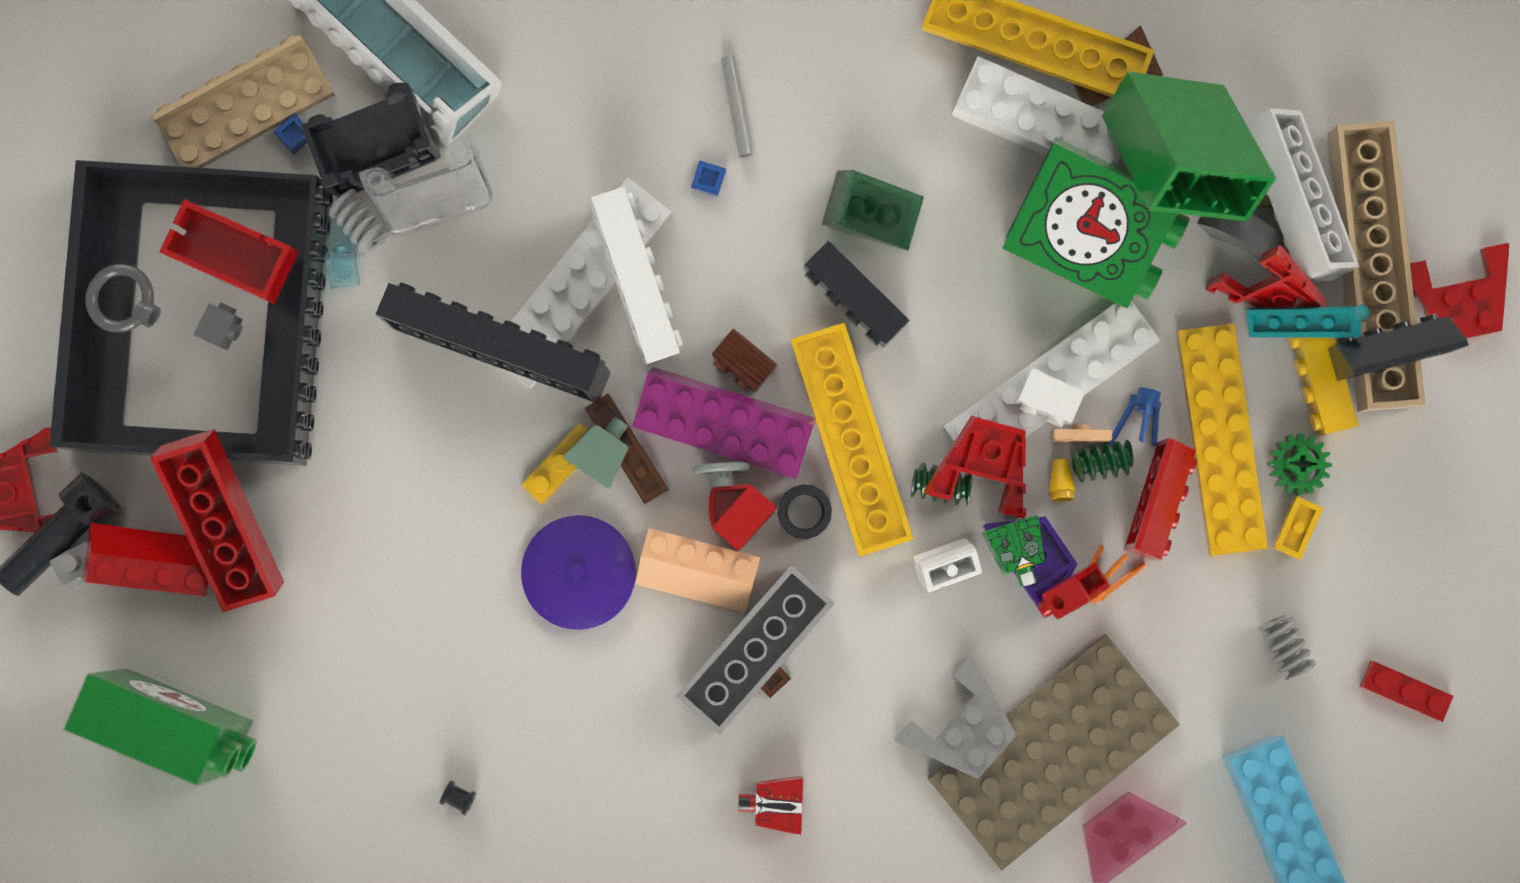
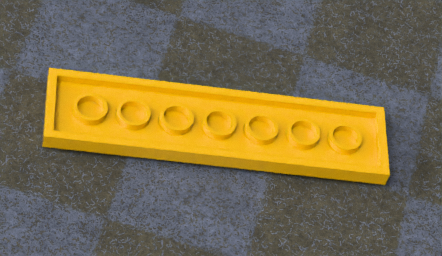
M932 0L922 24L923 31L1109 97H1113L1128 71L1146 74L1155 51L1014 0Z
M845 322L790 339L858 557L914 540Z
M1235 323L1178 330L1176 335L1193 449L1196 450L1194 457L1197 459L1196 471L1209 556L1268 549Z

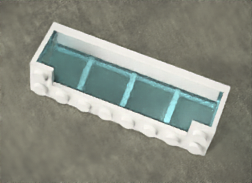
M289 0L292 6L300 9L308 16L310 22L315 27L320 28L326 33L335 46L345 51L355 65L363 68L375 84L382 86L388 91L387 88L392 84L408 82L435 141L441 142L446 148L498 97L502 81L416 0Z

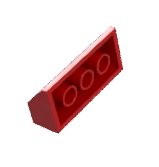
M1172 438L1157 442L1123 550L1153 560H1162L1163 556L1166 557L1172 544V541L1168 538L1171 529H1176L1180 519V513L1177 510L1180 501H1185L1189 486L1185 484L1188 475L1194 473L1197 465V459L1194 458L1196 450Z
M96 523L90 524L82 575L83 582L197 596L207 595L208 580L186 535Z

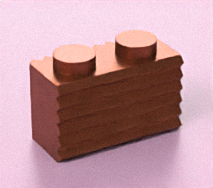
M734 328L712 353V357L715 359L713 365L724 374L730 371L735 375L737 379L734 382L747 393L750 389L756 393L777 368V363Z

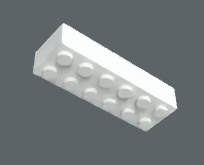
M977 57L952 116L1045 157L1055 137L1115 166L1121 156L1102 118L1103 111L984 58Z
M1270 108L1245 122L1276 176V180L1266 195L1270 198L1274 209V218L1281 228L1284 236L1283 243L1289 251L1291 258L1312 282L1332 281L1359 268L1302 111Z
M621 187L591 197L588 203L642 363L649 364L679 354L678 347L683 346L678 330H672L669 320L673 319V314L669 303H663L660 293L664 291V287L659 274L654 276L651 265L655 264L650 247H644L642 238L646 234L641 220H635L633 211L636 208L632 192L626 193L625 187Z

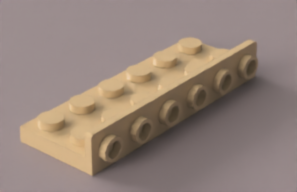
M301 35L289 36L283 39L280 43L281 45L276 48L259 52L254 60L235 65L230 73L223 77L217 76L207 81L206 86L199 90H190L181 96L182 99L173 104L168 103L160 106L156 110L157 113L151 115L153 122L159 126L181 167L203 168L278 127L293 114L298 116L335 95L308 44Z

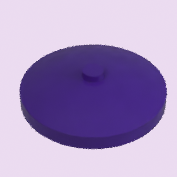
M573 515L562 517L547 524L532 538L523 556L521 580L529 603L541 617L562 628L583 630L600 626L621 612L629 601L635 586L636 564L628 542L612 525L591 516Z

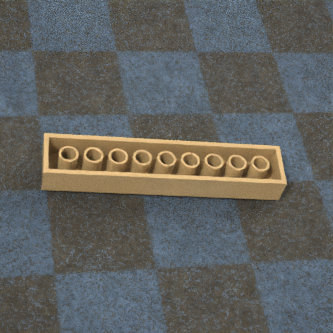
M1394 121L1337 125L1328 133L1334 198L1359 264V268L1343 275L1346 306L1361 304L1365 305L1370 312L1369 318L1361 323L1362 335L1354 338L1355 340L1365 337L1364 332L1372 329L1381 328L1382 332L1393 330V324L1409 320L1410 325H1415L1417 322ZM1421 360L1354 377L1357 412L1413 408L1426 404Z

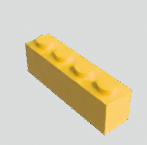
M1287 338L1290 348H1294L1297 358L1294 361L1297 375L1302 377L1304 384L1302 396L1305 403H1309L1311 411L1309 422L1312 430L1316 431L1317 437L1358 427L1347 380H1336L1328 351L1329 347L1337 344L1336 339Z

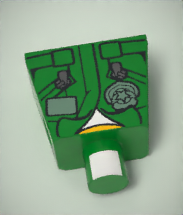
M1038 515L982 532L983 538L1002 574L1015 571L1020 587L1037 582L1032 565L1044 562Z

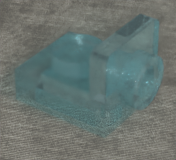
M337 243L328 249L325 261L330 289L359 286L360 279L356 260L357 246H349L348 243Z

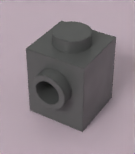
M220 302L218 307L209 303L193 335L228 351L232 341H236L241 334L243 319L235 315L236 309Z

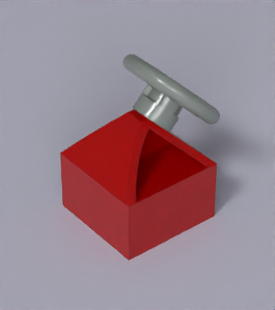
M722 462L696 465L693 467L695 474L712 475V479H710L712 490L709 496L711 526L739 552L777 510V507L751 484L734 485L733 473L748 471L750 469L748 463Z

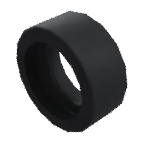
M802 484L792 487L783 495L779 502L778 518L780 525L788 534L795 538L809 539L816 537L827 528L831 520L832 507L829 498L822 490L813 485ZM801 495H809L815 498L822 510L819 522L808 529L798 528L793 525L788 516V506L791 501Z

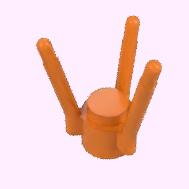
M1099 545L1089 565L1094 562L1097 564L1104 550L1103 545ZM1123 554L1104 574L1107 581L1128 558L1127 554ZM1141 563L1091 602L1094 605L1099 600L1103 602L1110 593L1145 568V563Z

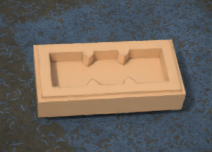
M1073 424L1072 429H1053L1050 431V441L1108 443L1112 440V430H1090V425Z

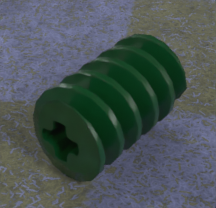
M1125 440L1123 446L1119 441H1115L1112 448L1108 443H1103L1101 450L1096 444L1091 445L1090 451L1085 446H1081L1078 454L1074 448L1070 450L1072 468L1080 483L1084 482L1085 474H1088L1091 480L1095 481L1097 472H1100L1103 480L1107 479L1109 470H1111L1114 478L1118 477L1119 469L1123 470L1125 476H1129L1130 467H1133L1134 464L1132 445L1129 440Z
M924 462L920 464L918 469L915 468L910 497H913L917 490H920L921 499H925L927 494L924 493V490L938 469L937 465L933 464L929 472ZM959 472L953 492L955 505H959L962 498H965L966 506L968 505L972 489V474L965 473L961 478V473ZM932 496L933 501H936L938 497Z

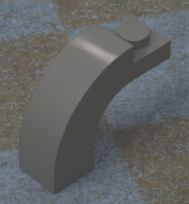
M1251 215L1248 221L1201 216L1197 222L1211 238L1231 243L1248 252L1258 261H1260L1262 253L1278 245L1282 246L1290 255L1283 243L1284 236L1254 215Z

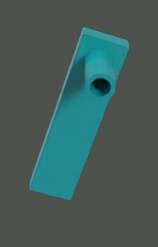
M1361 304L1344 307H1251L1246 310L1249 337L1358 338L1362 335L1361 323L1369 318L1370 312L1365 305Z

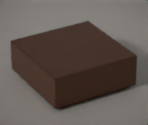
M779 667L761 689L771 698L791 678Z

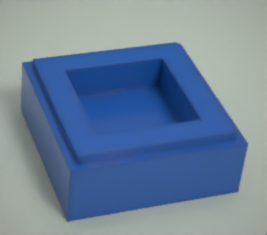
M293 114L273 131L293 155L308 143L301 126L304 123L296 114Z
M699 161L691 189L718 197L727 171L726 168Z

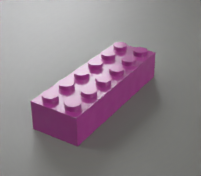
M652 367L647 373L632 427L797 479L816 418Z

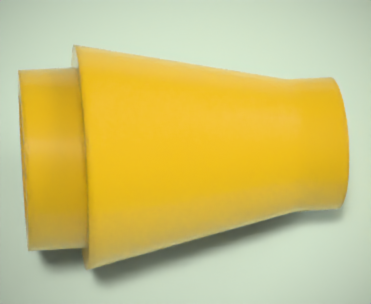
M1069 459L1052 460V472L1048 494L1051 495V501L1068 502L1074 500V494L1077 491Z

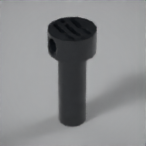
M80 472L58 494L64 505L0 565V584L10 593L20 596L51 566L50 561L65 553L90 529L91 523L111 525L123 513L122 507L117 500L89 475ZM89 498L93 500V508L89 505Z

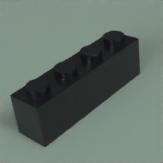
M829 240L804 264V270L806 271L804 276L815 287L820 284L827 291L824 294L825 297L834 306L840 304L847 311L844 314L846 318L855 326L860 324L867 331L865 336L875 346L880 343L885 347L909 323L910 320Z

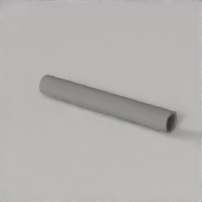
M725 56L721 58L739 157H748L753 155L735 56Z

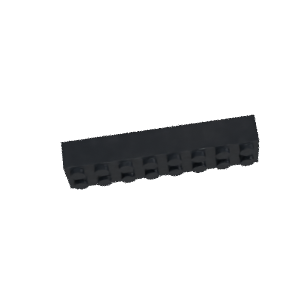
M400 282L397 286L388 283L375 315L391 329L593 403H599L611 374L605 365V361L600 359V354L588 349H584L583 352L574 350V345L564 340L558 339L556 343L546 339L547 336L536 330H531L530 333L520 330L521 327L511 321L504 320L503 324L494 321L492 315L483 311H478L477 314L467 311L468 307L452 301L451 305L441 302V297L430 292H426L425 295L416 293V289L408 284Z

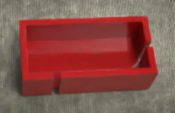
M184 199L173 223L186 230V233L183 236L170 228L159 253L275 304L299 252L287 244L269 236H264L260 232Z

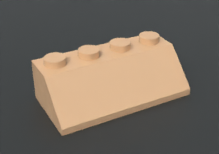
M648 528L636 584L746 613L760 557Z

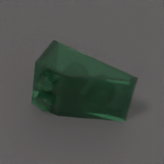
M837 170L821 225L846 234L909 251L924 196L855 170Z

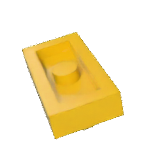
M1294 496L1272 549L1296 560H1301L1323 511V507L1299 496Z

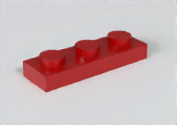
M1375 661L1369 662L1360 687L1439 722L1444 721L1454 697L1449 693Z

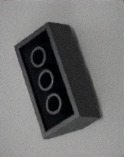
M1436 313L1421 317V323L1410 325L1408 320L1393 324V330L1382 332L1381 328H1376L1364 332L1365 337L1355 340L1354 338L1336 339L1337 344L1329 347L1328 351L1336 380L1340 381L1447 354L1469 346L1468 340L1450 316L1438 318Z

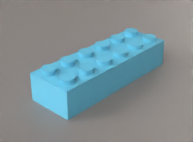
M1274 735L1223 756L1275 883H1345L1285 738Z

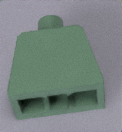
M615 416L605 430L594 424L562 458L609 489L629 448L619 440L628 425Z

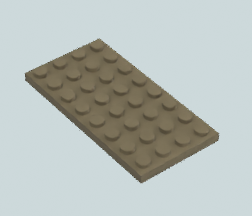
M1104 634L1005 715L1017 736L978 779L945 764L931 775L928 780L1002 871L1180 724L1108 635Z

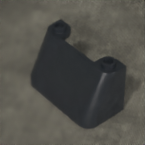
M398 82L390 85L387 88L388 91L384 94L385 100L335 120L331 117H325L324 114H318L309 118V122L301 125L323 186L336 197L341 196L350 189H354L356 193H359L429 165L441 158L437 143L408 82Z

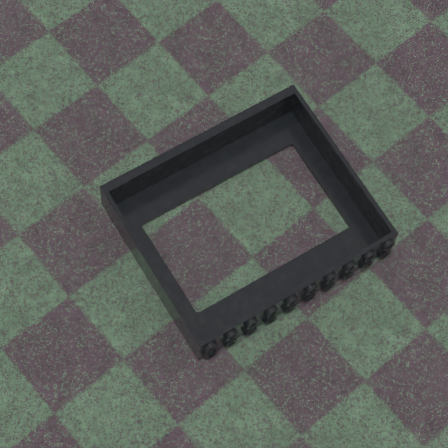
M76 160L49 447L69 451L152 456L162 445L205 432L201 430L124 425L132 330L116 333L100 328L89 316L85 301L87 288L91 280L102 269L115 264H127L137 268L143 205L146 203L181 205L185 199L201 207L274 211L273 239L287 244L299 252L275 304L268 302L257 432L248 434L216 431L229 461L307 466V460H310L312 456V443H309V431H313L315 423L314 415L311 414V407L317 398V388L313 386L314 375H317L319 371L316 347H319L321 344V330H318L319 318L322 319L324 313V305L320 301L321 290L324 291L326 287L323 262L326 263L328 260V246L325 245V236L329 235L331 228L327 212L328 207L332 206L333 194L324 188L322 180L317 175ZM121 275L112 277L103 284L98 294V306L105 317L113 321H123L133 316L136 281L128 276Z

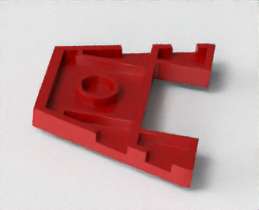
M1509 243L1480 249L1486 278L1444 287H1432L1426 260L1410 263L1413 295L1420 301L1426 311L1424 312L1425 315L1437 313L1438 318L1450 316L1466 339L1502 331Z
M1280 245L1262 253L1259 261L1260 264L1275 275L1246 288L1223 272L1209 279L1205 290L1213 294L1218 290L1229 295L1227 300L1237 304L1243 301L1254 307H1325L1327 302L1323 294Z
M971 415L927 484L924 493L951 500L959 472L1000 481L1006 484L998 512L1025 519L1026 508L1023 507V494H1026V484L1023 483V467H1026V430Z
M51 427L42 429L34 436L21 441L4 453H0V530L35 533L54 515L40 516L28 461L32 457L58 452L57 448L49 447Z

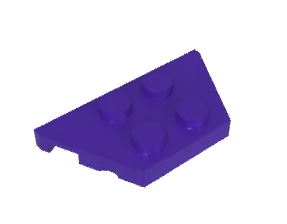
M1046 516L1038 517L1044 562L1032 565L1037 582L1023 586L1037 609L1038 602L1043 600L1042 594L1070 577L1078 565ZM1019 520L987 523L982 527L987 531Z

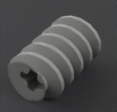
M350 189L335 200L329 209V215L332 218H336V224L339 227H343V233L346 236H350V242L358 244V252L366 253L380 246L389 237L390 233L387 232L380 235V231L384 227L383 224L372 225L377 217L375 215L365 216L370 208L365 206L360 209L359 206L363 199L359 197L352 200L356 191Z
M1287 615L1274 618L1258 627L1259 631H1269L1263 640L1274 641V644L1268 650L1279 652L1273 660L1274 662H1284V665L1278 671L1289 672L1285 680L1302 675L1316 665L1315 660L1307 659L1311 654L1310 649H1301L1306 644L1305 639H1295L1301 633L1300 629L1290 628L1296 622L1295 618H1285Z

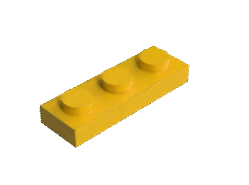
M581 423L567 435L522 484L542 505L577 469V467L562 457L588 431Z

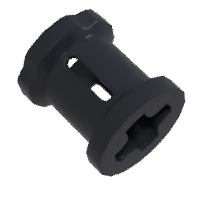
M450 780L441 796L439 804H448L460 810L461 814L466 816L477 793L474 791L470 793L456 786L455 782Z

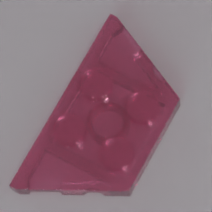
M1128 791L1082 825L1092 882H1110L1187 823L1183 819Z

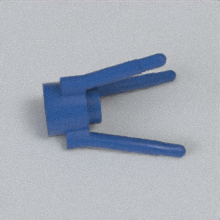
M1140 387L1137 395L1131 394L1129 404L1112 433V440L1108 442L1110 447H1112L1135 406H1137L1136 411L1138 413L1144 414L1139 441H1145L1150 415H1153L1151 444L1153 446L1157 445L1159 411L1162 404L1159 402L1161 396L1159 391Z

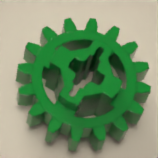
M1303 433L1296 434L1295 439L1292 435L1285 436V442L1277 441L1275 444L1278 450H1271L1269 452L1274 457V460L1267 462L1268 466L1274 467V471L1268 474L1269 477L1277 476L1278 478L1275 486L1285 485V493H1291L1294 489L1296 496L1302 495L1304 490L1307 494L1314 493L1313 485L1317 488H1322L1324 485L1320 479L1330 478V475L1325 472V468L1332 467V463L1325 461V458L1331 455L1330 452L1321 451L1324 443L1314 444L1315 436L1313 435L1308 436L1304 440ZM1293 446L1291 454L1287 458H1283L1285 452ZM1309 450L1314 454V456H1315L1316 459H1314V458L1311 456V454L1309 453ZM1299 460V462L1309 464L1310 466L1300 469L1299 466L1289 463ZM1283 470L1290 475V479L1284 474ZM1313 470H1316V473L1313 476V478L1306 482V480H1308V475Z

